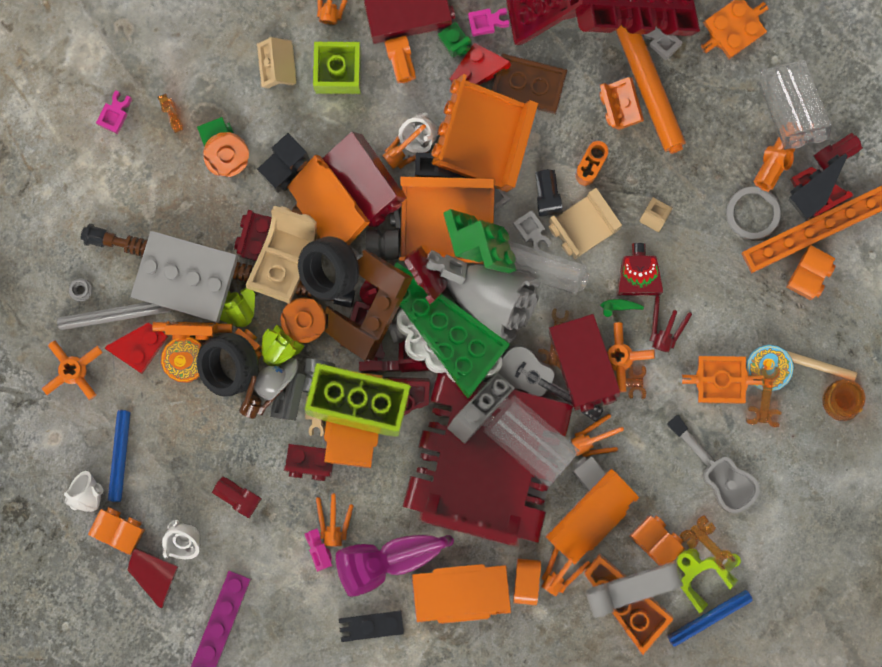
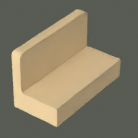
M270 37L258 43L261 87L271 88L280 83L296 84L292 41Z

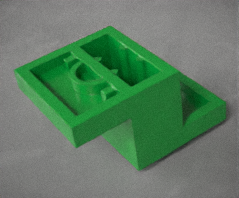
M452 209L443 213L456 257L476 262L483 261L485 268L508 274L517 270L515 266L516 258L508 242L509 234L503 226L482 220L478 221L473 215Z

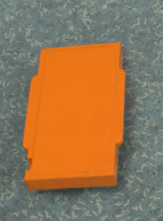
M314 155L287 186L297 200L296 205L302 214L311 216L317 222V234L320 238L328 236L337 237L350 245L370 223L355 200L319 155Z
M360 373L383 379V375ZM326 421L324 440L327 442L324 462L371 468L373 450L378 444L379 434Z
M610 469L575 504L573 509L553 528L546 538L568 559L573 558V564L575 565L588 551L593 550L626 516V511L630 508L629 505L633 501L636 502L640 497L613 469Z
M484 564L437 568L432 573L412 575L417 622L435 620L438 623L488 619L490 615L511 613L506 565L485 567Z

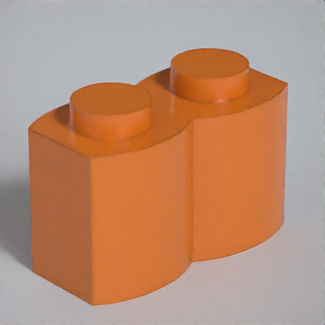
M810 245L803 254L786 288L809 300L814 299L815 296L819 298L825 288V285L822 284L825 277H830L835 270L836 265L833 264L835 258Z
M108 507L107 510L100 509L88 535L126 554L132 555L133 550L137 547L145 531L144 528L140 527L142 522L131 517L125 520L120 517L121 512L111 507Z
M648 516L629 537L659 566L673 562L685 549L681 545L683 540L674 532L669 534L665 530L666 524L658 516L654 518Z

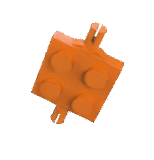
M733 0L706 19L703 24L710 32L711 39L701 45L702 50L706 48L704 52L708 53L717 46L730 59L766 34L767 31L758 17L768 10V6H765L766 3L762 2L752 9L745 0Z
M153 322L152 329L153 332L165 331V335H172V339H186L190 335H195L197 340H208L214 334L232 333L233 323Z
M699 356L696 375L682 374V384H696L698 403L745 404L748 385H762L763 381H754L762 380V375L748 376L746 357Z

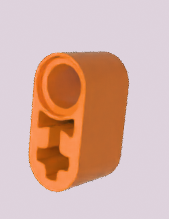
M595 141L589 145L576 171L575 177L579 184L589 186L595 181L609 152L604 142ZM599 149L602 151L603 157L595 158L592 156L591 151ZM589 164L592 165L590 175L584 177L583 172L587 170Z
M517 558L513 603L537 606L541 572L540 560Z

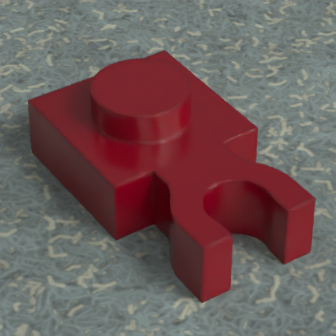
M374 357L373 360L359 361V372H399V361H378V357Z

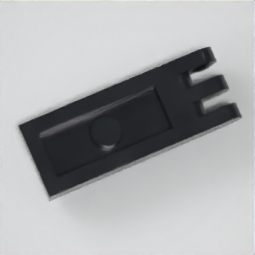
M402 610L338 618L339 623L348 622L349 625L348 627L339 628L340 633H350V636L340 637L341 642L404 634Z

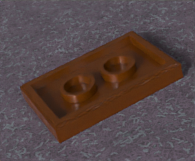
M502 53L501 57L510 61L511 66L507 70L503 68L496 73L492 91L522 103H526L529 100L538 103L537 110L556 114L567 70Z

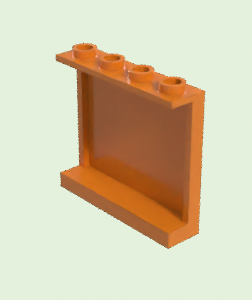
M463 74L457 80L454 79L451 84L450 92L452 96L444 108L446 117L438 129L440 137L432 150L431 155L434 157L432 164L467 178L495 179V188L508 192L516 186L538 103L531 100L526 103L514 100L466 81L467 75Z
M401 177L400 186H402V192L406 199L402 202L401 256L399 261H404L408 254L422 246L427 255L433 250L442 257H445L447 254L465 263L484 264L483 261L476 262L455 256L443 213L452 209L473 215L478 221L482 220L494 224L495 179Z

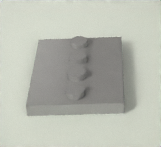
M150 231L130 297L219 323L239 256Z

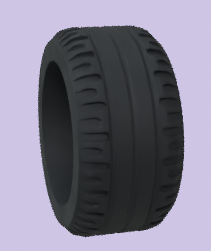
M328 236L308 243L301 250L298 259V272L304 287L311 295L320 300L328 301L344 296L354 289L359 278V265L354 251L346 242L340 238ZM322 253L331 260L335 268V284L327 278L322 269Z
M224 333L212 337L202 344L197 356V370L207 389L216 395L228 397L248 389L252 376H258L259 361L255 349L246 338L235 333ZM221 349L226 350L234 360L236 367L234 381L228 378L221 368Z

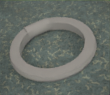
M757 186L745 187L737 191L729 200L726 209V217L730 228L744 239L760 240L766 238L775 231L781 219V208L777 200L778 198L770 191H763ZM748 194H758L771 204L773 220L767 229L758 233H750L737 225L734 219V207L741 197Z

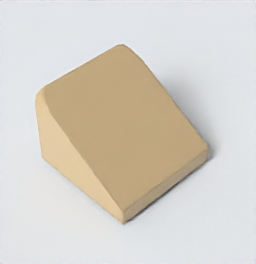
M652 198L640 222L660 232L673 208Z

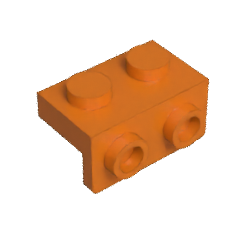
M631 77L609 85L606 83L600 84V99L606 105V120L612 128L621 130L644 121Z

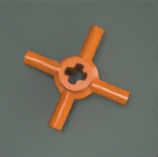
M618 322L613 324L615 345L608 349L607 354L612 369L616 371L620 392H626L625 370L631 367L633 361L655 359V350L632 351L629 346L624 344L623 323ZM622 353L624 358H621V361L618 362L616 357H619V354Z
M56 340L52 341L48 347L61 363L58 367L59 375L42 387L46 395L50 394L65 382L77 384L89 400L95 398L97 394L84 379L87 372L86 365L101 355L103 351L97 345L81 358L68 357ZM71 366L76 367L74 375L69 373Z

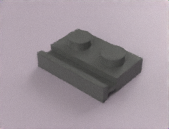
M300 373L294 375L290 383L274 399L270 417L296 421L306 375Z

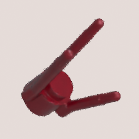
M657 295L654 304L652 334L649 341L653 342L652 348L669 353L671 348L674 349L675 343L691 318L692 313L689 312L673 336L670 332L677 315V310H673L666 330H659L657 334L660 296Z

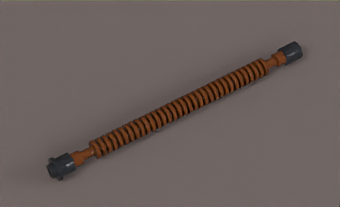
M91 223L87 227L84 226L81 232V240H83L86 246L90 244L104 247V245L109 247L118 246L123 247L125 253L130 252L132 255L136 254V256L142 257L148 241L147 239L144 241L143 238L139 239L128 235L126 239L116 237V234L107 232V229L94 227V224ZM237 262L233 279L244 280L247 283L254 267L252 265L247 266L245 263L241 266V262ZM300 279L295 290L296 295H300L302 291L303 297L307 295L308 298H312V295L307 291ZM355 290L329 301H333V304L351 308L355 297Z

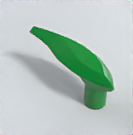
M611 299L600 304L604 308L603 315L605 317L612 316L613 310L644 309V306L623 299Z

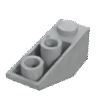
M497 372L457 414L448 426V429L465 444L515 387Z

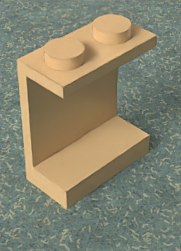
M595 188L588 193L586 198L557 217L552 216L549 221L551 225L548 226L551 233L555 237L559 236L564 243L561 246L568 256L572 255L576 259L619 231L622 224L598 189Z

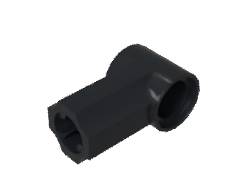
M546 169L535 172L539 217L562 214L561 195L558 194L555 170Z

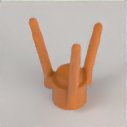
M317 0V17H319V22L336 25L337 20H342V14L348 0H342L339 10L337 5L332 4V0H327L324 6L322 0Z
M425 124L419 127L399 147L397 146L400 142L398 135L393 143L384 150L386 153L382 157L392 169H395L397 166L402 169L405 165L416 160V154L403 160L406 155L402 150L426 128Z
M607 414L584 430L575 433V437L570 439L576 456L583 455V457H588L590 455L617 452V447L589 449L594 448L592 443L624 431V428L619 427L593 438L586 435L611 418V414Z
M333 493L331 495L330 526H327L326 529L321 499L317 497V511L321 539H324L323 544L325 546H342V540L347 538V529L354 507L353 504L349 505L341 531V527L335 526L336 494Z
M555 547L547 569L541 578L544 580L541 587L557 597L559 592L563 593L567 586L590 565V561H586L565 581L562 577L574 559L570 558L559 574L553 572L550 575L559 552Z

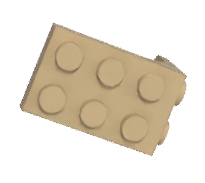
M273 206L270 229L246 283V288L290 304L300 281L298 259L301 250L308 243L317 240V222L309 215L294 213L287 207Z

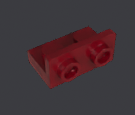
M249 209L247 215L242 216L240 228H243L241 237L237 236L234 250H237L236 254L239 257L257 261L266 241L272 217L254 213L253 210Z
M288 444L286 465L283 471L289 472L288 477L302 478L303 474L312 475L311 480L325 481L326 477L332 478L333 464L324 462L326 448Z

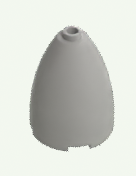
M467 264L466 279L462 285L446 279L448 282L446 287L459 307L508 343L516 339L517 335L515 333L522 326L526 327L539 299V296L536 295V287L540 286L539 279L520 271L508 274L485 268L484 264Z

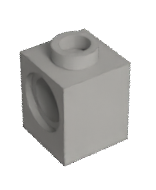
M585 456L574 464L576 469L572 472L588 492L606 475L593 457L587 460Z

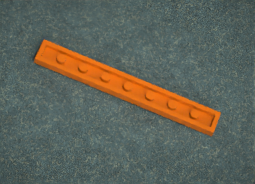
M882 185L743 251L741 254L751 274L882 212Z

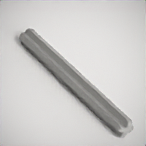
M146 302L57 318V325L60 330H67L170 312L171 309Z

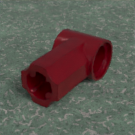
M850 133L832 146L831 144L826 146L813 157L824 171L829 167L827 162L837 154L841 157L846 153L848 159L860 152L863 147L859 138Z
M224 476L216 483L212 491L214 495L232 505L235 511L249 519L262 500L255 493L246 488H241Z

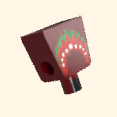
M633 243L632 256H624L621 261L617 296H660L663 293L657 257L646 256L645 243Z

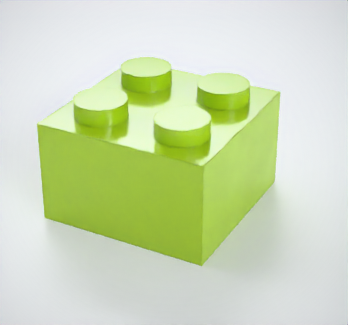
M314 42L313 88L315 94H361L360 42Z

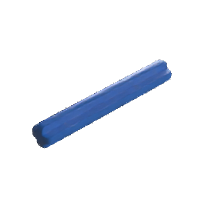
M127 410L117 411L108 500L110 502H121L131 414Z
M747 590L740 592L667 636L672 646L681 644L752 602L751 594Z

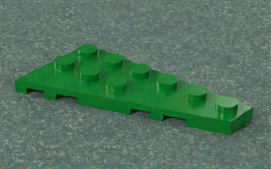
M398 262L394 265L396 268L413 277L412 273ZM413 277L400 307L467 399H469L507 350L510 343L442 294L429 304L426 299L428 294L417 284Z

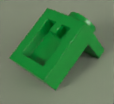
M457 22L437 34L452 58L457 55L459 57L463 56L470 50L471 38L464 34Z

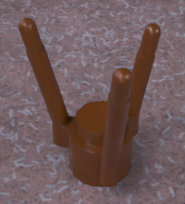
M252 376L246 397L239 408V412L243 416L255 419L257 414L263 415L266 408L277 397L266 400L261 405V399L252 395L257 379L256 376Z

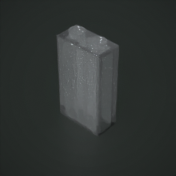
M805 60L761 70L759 86L784 150L790 148L797 149L806 144L821 143L829 139L832 125Z
M508 241L510 249L516 258V271L539 279L541 284L575 295L578 294L579 289L584 291L589 277V273H586V265Z
M515 395L511 399L506 397L498 406L501 411L497 416L491 415L483 424L486 428L483 433L549 488L580 450Z

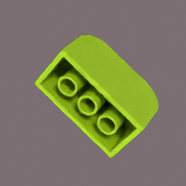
M316 363L305 412L307 415L320 420L382 435L399 436L410 385Z

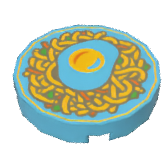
M767 344L756 348L747 359L746 370L748 376L762 375L763 377L762 380H754L763 381L762 385H754L761 390H779L788 384L793 374L794 367L791 357L784 349L776 345Z

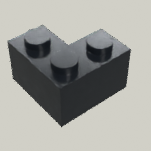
M289 133L271 147L274 154L257 168L259 174L277 193L281 190L286 191L288 189L287 186L310 161L307 152Z

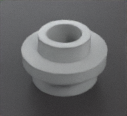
M76 279L69 286V294L76 301H86L92 294V286L85 279ZM79 287L85 288L83 294H78Z

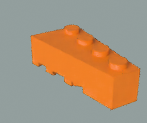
M600 553L584 573L593 587L626 577L623 572ZM652 597L615 608L614 612H612L642 655L674 619L673 615Z

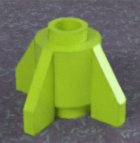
M244 288L240 291L242 295H239L238 292L230 293L228 291L220 320L228 324L233 323L235 327L249 325L254 317L255 293L253 290Z
M276 324L273 330L267 329L263 334L261 351L263 361L269 366H281L283 362L299 354L304 348V344L293 340Z

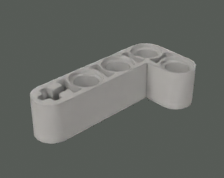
M670 562L586 590V596L593 617L597 618L614 612L615 608L683 586L676 562Z

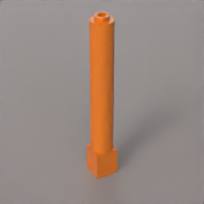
M621 25L616 30V33L665 152L670 151V154L677 153L683 150V145L686 141L642 34H630Z

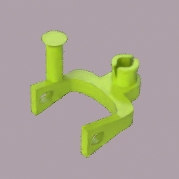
M689 548L678 556L677 564L686 574L682 578L683 586L680 588L699 613L709 604L691 588L692 580L700 572L713 568L728 588H733L739 581L730 573L734 567L739 566L741 563V558L737 554H730L727 558L728 561L724 565L715 557H708L701 561L699 552L694 548Z

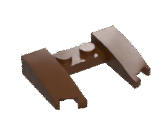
M363 250V256L357 260L359 275L379 288V291L362 326L330 306H326L325 314H329L328 328H325V332L349 351L366 361L374 359L413 277L368 250Z

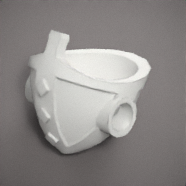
M419 113L415 115L416 117L406 120L399 129L401 144L419 127L425 124L426 128L405 148L413 153L432 151L433 145L439 136V128L428 118V113Z
M83 471L75 477L69 489L64 493L65 503L73 510L95 511L99 508L103 487L95 481L89 471Z
M178 520L169 523L167 526L168 531L163 537V557L171 556L177 559H192L196 557L200 551V534L197 528L180 523Z

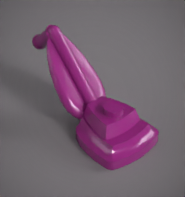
M430 535L403 536L388 541L382 546L381 550H378L376 546L371 544L348 546L338 550L335 554L338 576L349 597L363 595L378 588L385 581L386 573L402 575L427 564L440 553L441 549L452 546L454 538L451 535L440 538Z

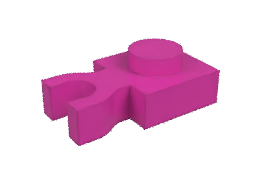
M490 8L469 12L468 19L472 37L494 33L495 26L500 28L509 27V20L501 21L499 19L500 16L507 15L506 8L499 9L491 14Z
M116 90L112 96V105L105 103L96 124L118 134L128 115L123 110L130 105L132 98L126 96L123 102H119L118 99L121 94Z
M318 528L305 533L304 535L310 546L309 551L316 571L318 572L332 566L331 552L322 544Z

